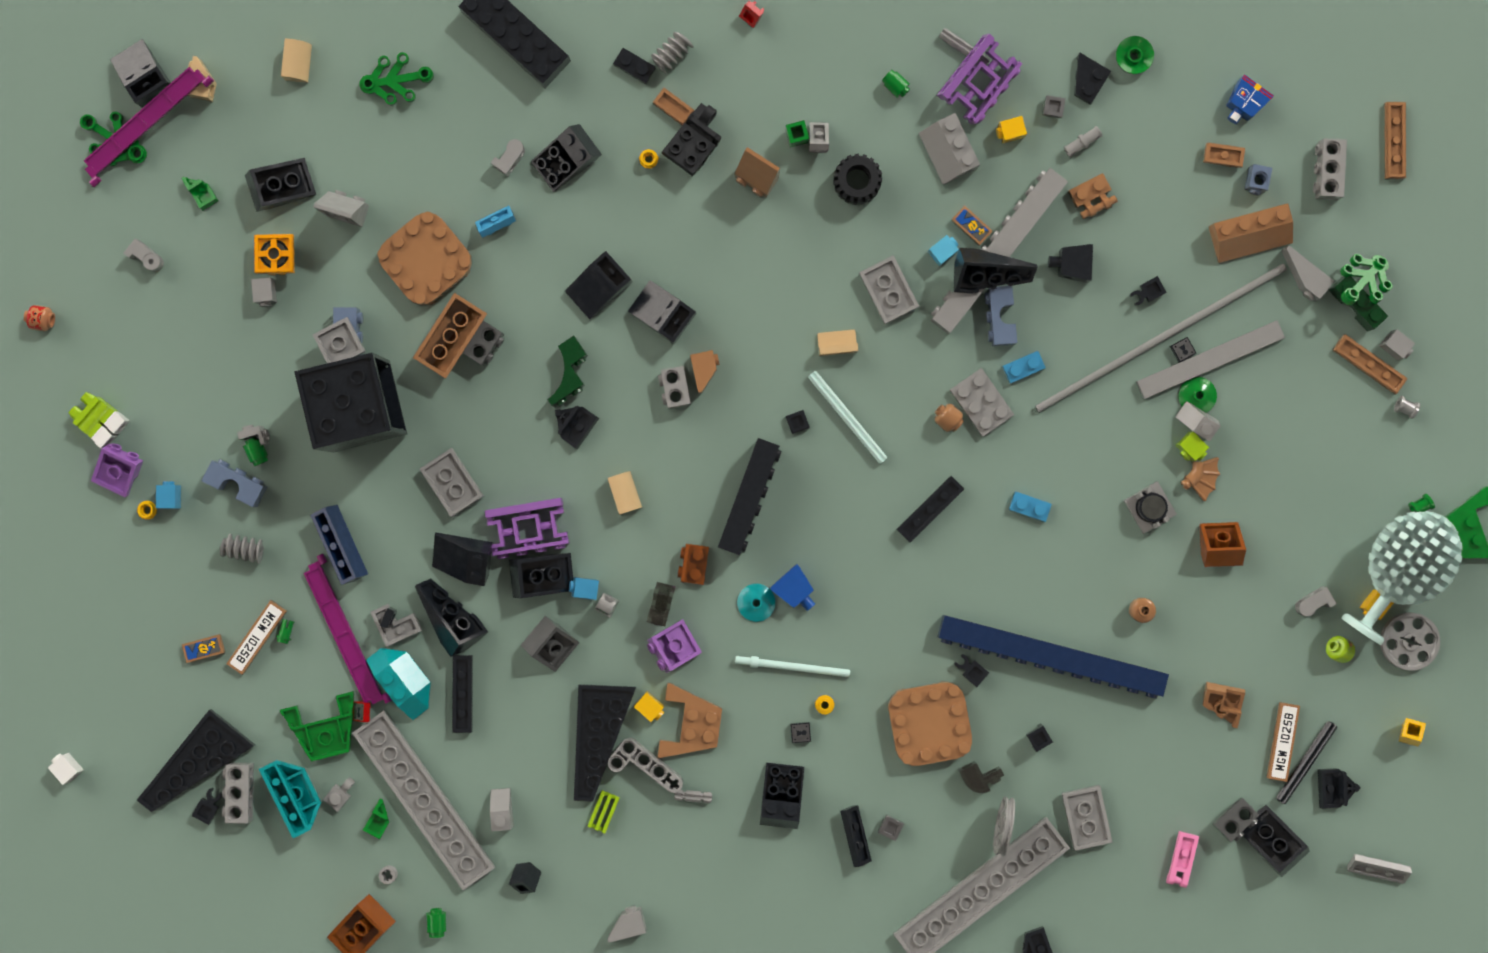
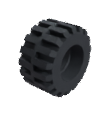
M859 153L854 156L849 155L845 160L842 159L835 170L833 180L836 193L838 192L841 199H845L846 203H853L852 205H857V203L862 205L867 201L870 202L878 194L881 187L882 171L879 169V164L875 163L872 157L869 159L865 154L859 156ZM852 170L864 171L869 177L867 187L860 190L853 189L846 181L847 174Z

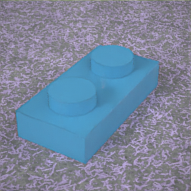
M507 206L476 221L475 224L483 238L503 227L511 225L516 219L510 206Z
M1039 351L1002 366L1010 384L1046 368Z
M1015 491L1009 510L1046 522L1052 504Z

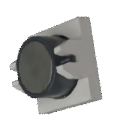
M1158 481L1123 500L1143 534L1161 526L1162 523L1168 522L1170 518L1177 515Z

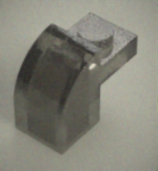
M657 582L647 617L648 623L666 626L676 586Z
M975 761L957 769L967 787L978 793L989 792L990 789L987 784L991 783L993 785L1001 781L1000 777L1004 776L999 766L982 774Z

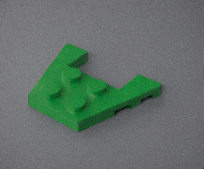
M1488 486L1480 489L1478 493L1471 496L1465 503L1445 516L1458 531L1460 542H1462V558H1488V543L1476 512L1477 508L1488 505Z
M354 691L336 695L340 712L339 716L303 724L298 705L280 710L281 715L288 722V726L295 733L298 742L311 762L350 752Z

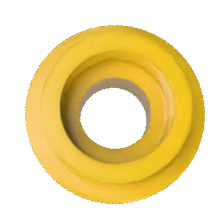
M650 149L644 150L639 156L640 164L646 169L654 168L658 163L657 153ZM648 156L653 158L650 163L645 161Z
M143 501L138 505L137 513L142 519L150 520L156 516L157 508L152 501ZM146 507L151 509L149 514L145 512Z
M828 695L819 696L815 702L816 710L821 714L831 713L834 709L833 699ZM822 702H828V707L822 708Z

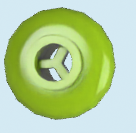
M1334 636L1326 644L1328 657L1339 663H1347L1355 655L1356 650L1353 642L1343 636Z

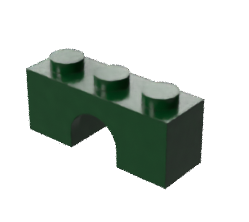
M1343 276L1328 290L1342 304L1344 302L1341 300V294L1347 288H1353L1357 282L1351 276ZM1364 289L1359 292V299L1353 305H1348L1356 313L1354 318L1367 332L1376 329L1388 317L1378 304L1370 301L1369 295Z

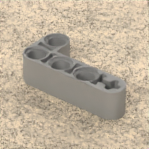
M625 738L608 760V767L613 772H620L631 761L671 793L679 792L683 786V779L676 771L633 738ZM625 743H632L634 750L627 752L624 749ZM642 754L647 755L649 762L646 764L641 763L639 756ZM620 758L622 765L615 767L612 764V759ZM655 767H662L665 773L661 776L654 773ZM668 772L670 773L669 778H670L672 781H674L675 779H677V780H678V783H677V784H678L679 786H676V785H674L673 787L670 786V785H671V781H670L669 779H666V782L663 781V780L666 778Z

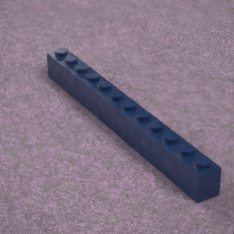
M947 615L942 616L937 635L938 638H941L942 643L950 645L953 642L960 643L959 647L971 650L972 646L979 648L978 652L989 655L991 651L997 653L996 657L1007 660L1009 656L1016 658L1015 662L1027 664V661L1033 662L1034 667L1045 669L1046 666L1052 667V671L1064 674V671L1071 672V676L1075 678L1090 677L1091 682L1101 684V681L1109 682L1108 686L1120 689V686L1128 687V692L1138 694L1139 691L1146 692L1145 696L1157 699V696H1164L1169 674Z

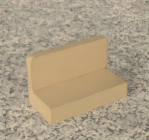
M855 330L817 334L819 356L858 352Z

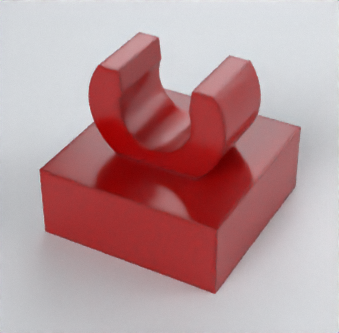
M749 0L744 5L739 17L754 28L761 19L764 8L760 10L755 6L756 1L751 2Z

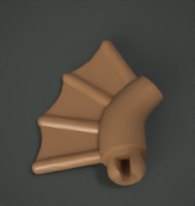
M1215 457L1203 462H1192L1191 472L1184 478L1185 480L1181 481V485L1184 486L1183 488L1188 490L1192 487L1201 499L1206 501L1209 493L1216 489L1215 482L1220 475L1217 467L1219 458Z

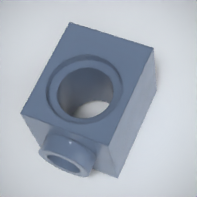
M1257 164L1251 165L1248 169L1244 190L1250 191V194L1261 195V193L1268 191L1272 168ZM1255 176H1258V177L1261 178V180H1262V184H1261V185H1258V184L1255 183V181H1254Z

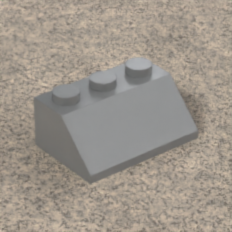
M956 113L935 122L919 133L943 185L978 169L980 166Z

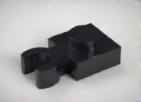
M1156 276L1140 285L1142 291H1133L1129 296H1139V301L1134 303L1135 306L1143 303L1144 298L1149 303L1167 292L1159 277Z
M962 654L961 657L965 660V663L959 665L955 662L954 665L958 669H964L965 672L962 676L977 688L988 676L989 672L975 660L970 664L967 656Z
M210 788L207 791V800L204 798L200 799L192 814V817L208 825L211 824L219 809V806L215 805V803L222 798V792L216 798L212 796L214 788Z

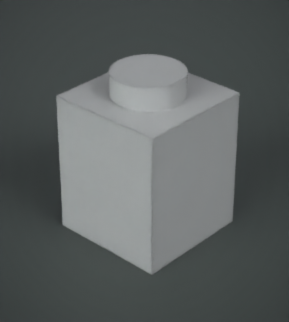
M270 277L251 279L254 303L259 304L260 307H269L271 303H277L274 279Z
M1396 329L1390 331L1379 346L1396 360L1406 359L1413 352L1412 347L1415 343Z

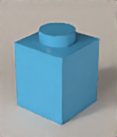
M163 481V485H156V508H181V486L175 485L173 481Z
M574 577L573 581H570L569 592H572L571 596L597 600L599 580Z

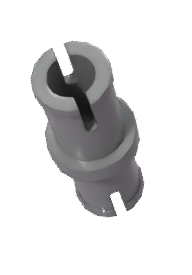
M1095 126L1084 135L1080 134L1077 136L1078 139L1064 147L1065 152L1069 157H1072V155L1083 148L1087 149L1089 144L1103 136L1102 132Z

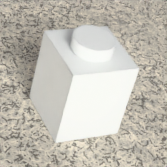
M70 753L58 754L51 760L52 764L48 767L62 785L70 783L84 770Z

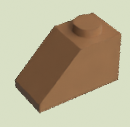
M713 350L690 355L698 393H703L717 371L716 366L720 365L718 354H713Z

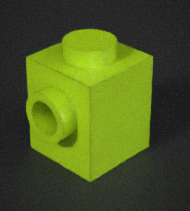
M1193 431L1188 432L1175 445L1181 451L1180 455L1186 461L1190 460L1191 462L1201 461L1207 455L1205 451L1209 448Z

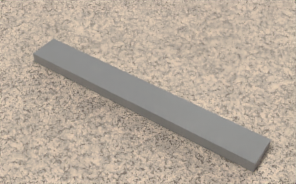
M1278 320L1136 381L1143 399H1146L1285 338Z

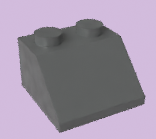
M544 616L521 646L531 657L556 672L580 642L556 622Z

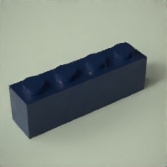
M338 505L324 507L311 514L310 516L341 585L354 582L368 575Z

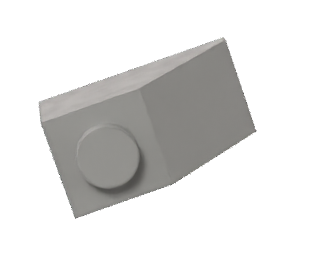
M1188 401L1184 403L1176 415V418L1209 442L1221 426L1217 419Z
M510 788L491 789L490 818L492 831L511 830L514 826Z
M636 905L625 908V911L621 913L608 936V943L646 933L647 927L641 907L636 908Z

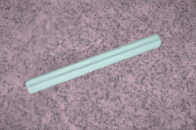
M817 371L812 372L808 376L809 380L877 462H884L887 459L885 453Z

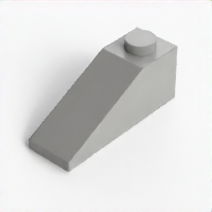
M1287 246L1283 248L1281 252L1299 289L1303 292V296L1310 301L1321 299L1334 280L1292 247Z

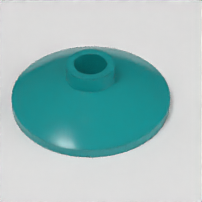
M757 583L750 584L740 592L737 606L744 618L749 621L760 622L770 617L773 613L775 597L767 586ZM755 599L760 601V605L757 607L753 605Z

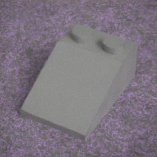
M335 190V193L328 191L314 203L313 207L327 217L363 227L369 205L364 202V198L358 196L349 198L346 197V193Z

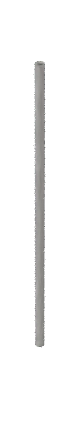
M1281 264L1036 405V410L1041 412L1287 270L1286 266Z

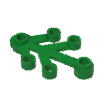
M401 52L397 55V62L387 76L379 78L383 70L391 64L390 59L383 55L379 57L378 65L372 74L361 78L359 86L364 93H375L383 98L388 105L393 106L397 103L396 96L393 93L385 92L380 88L381 86H389L402 95L407 102H413L416 99L415 93L412 90L405 89L398 83L415 80L430 83L434 79V73L429 67H421L418 72L398 75L403 66L409 62V56ZM406 56V60L401 62L400 57ZM387 59V64L382 65L381 61ZM428 71V76L423 77L422 73ZM367 81L372 82L370 87H366ZM408 93L413 94L411 99L406 98ZM390 96L394 97L393 102H388Z
M112 112L110 120L113 122L114 131L116 132L122 127L123 116L119 112ZM85 114L80 118V125L85 130H94L106 139L113 135V133L97 124L96 118L92 115ZM115 115H119V119L117 121H114ZM92 120V126L88 127L87 123ZM137 140L125 150V153L116 158L110 166H115L118 162L126 160L136 164L142 163L147 158V150ZM91 144L89 152L93 153V148L99 147L102 144ZM137 151L141 153L139 157H135Z
M1354 254L1350 258L1351 265L1345 264L1340 269V273L1344 277L1362 278L1353 288H1347L1341 294V300L1346 305H1353L1359 299V292L1368 283L1369 299L1377 304L1383 299L1381 292L1387 293L1393 287L1392 283L1387 280L1385 272L1389 268L1388 261L1381 255H1375L1371 259L1363 258L1360 254ZM1362 265L1370 267V269H1354L1352 266L1358 267ZM1376 273L1378 274V278H1379V281H1380V284H1379V289H1380V291H1378V289H1377V284H1376V280H1375V274H1376Z

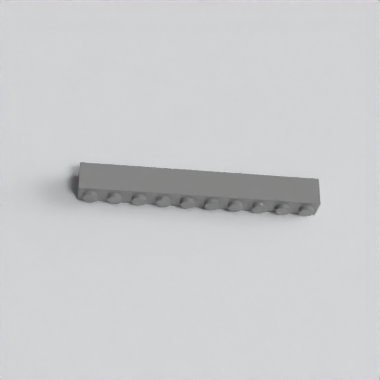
M1051 168L1047 172L1043 170L1036 178L1039 181L1037 185L1029 187L1025 193L1026 199L1023 202L1019 200L1013 208L1016 212L1012 217L1008 215L1001 223L1004 226L1000 232L996 230L990 238L991 244L988 247L984 245L981 250L1010 257L1068 181ZM980 289L978 293L973 294L956 293L949 290L943 298L945 303L942 307L937 306L931 313L933 316L931 322L949 335L984 289Z

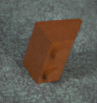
M1238 522L1200 524V550L1204 567L1243 566L1246 547Z

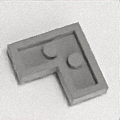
M386 604L370 612L386 647L422 631L415 613L398 621L394 618L391 627L384 628L380 624L390 605Z

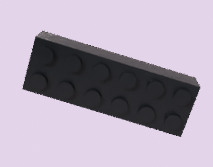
M463 0L458 6L460 11L545 89L571 62L569 55L509 0Z
M760 438L757 439L718 548L740 555L741 552L745 553L748 541H745L747 534H752L755 526L752 523L754 515H759L762 505H759L760 498H765L769 488L765 486L767 479L772 480L775 471L772 468L774 461H779L782 452L778 450L779 445Z

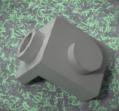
M253 425L242 427L243 431L237 432L239 440H247L258 436L261 445H269L270 435L268 430L264 429V426L254 427Z

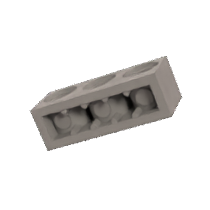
M1324 138L1316 144L1315 155H1318L1317 163L1314 166V173L1317 174L1316 182L1313 186V192L1316 193L1315 199L1339 200L1344 197L1346 139ZM1327 146L1333 148V154L1327 152ZM1326 165L1332 167V174L1326 171ZM1325 184L1331 186V193L1325 190Z
M229 763L223 769L225 787H223L222 796L225 798V806L222 809V817L225 818V823H249L253 821L254 763ZM235 769L241 771V778H237L234 775ZM235 788L241 791V797L234 795ZM235 807L240 809V817L234 814L233 810Z

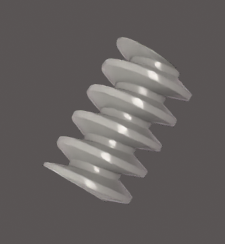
M674 32V38L669 37L667 39L669 44L664 42L662 44L663 49H657L658 55L655 53L651 55L654 63L665 74H667L666 67L672 69L671 62L678 63L676 57L683 58L682 51L688 53L687 46L694 47L681 33Z
M229 534L227 538L222 540L220 556L224 557L227 555L228 558L234 556L237 560L242 557L243 561L249 559L250 562L254 563L257 560V563L260 564L264 546L261 539H259L257 544H255V538H252L250 543H248L246 536L240 541V535H237L235 540H233L232 534Z

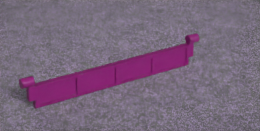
M188 67L84 160L88 165L85 170L92 178L89 183L93 187L97 186L102 181L97 176L196 87L201 83L208 87L214 82V79L210 75L205 78L200 70L197 69L194 72L191 67Z
M324 553L317 556V562L308 565L310 570L303 574L364 702L371 700L372 704H375L383 699L385 703L393 701L387 692L382 695L323 570L322 564L327 563V559Z

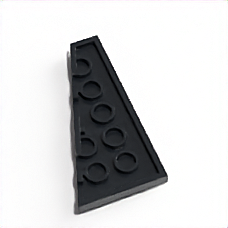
M578 685L574 801L594 800L634 695L635 686Z
M210 709L139 796L137 801L150 812H153L255 746V744Z

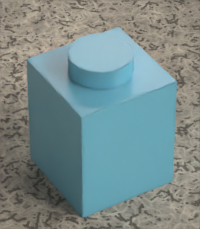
M946 235L927 252L938 266H941L958 252L959 249L957 247L959 245L953 237L949 238Z

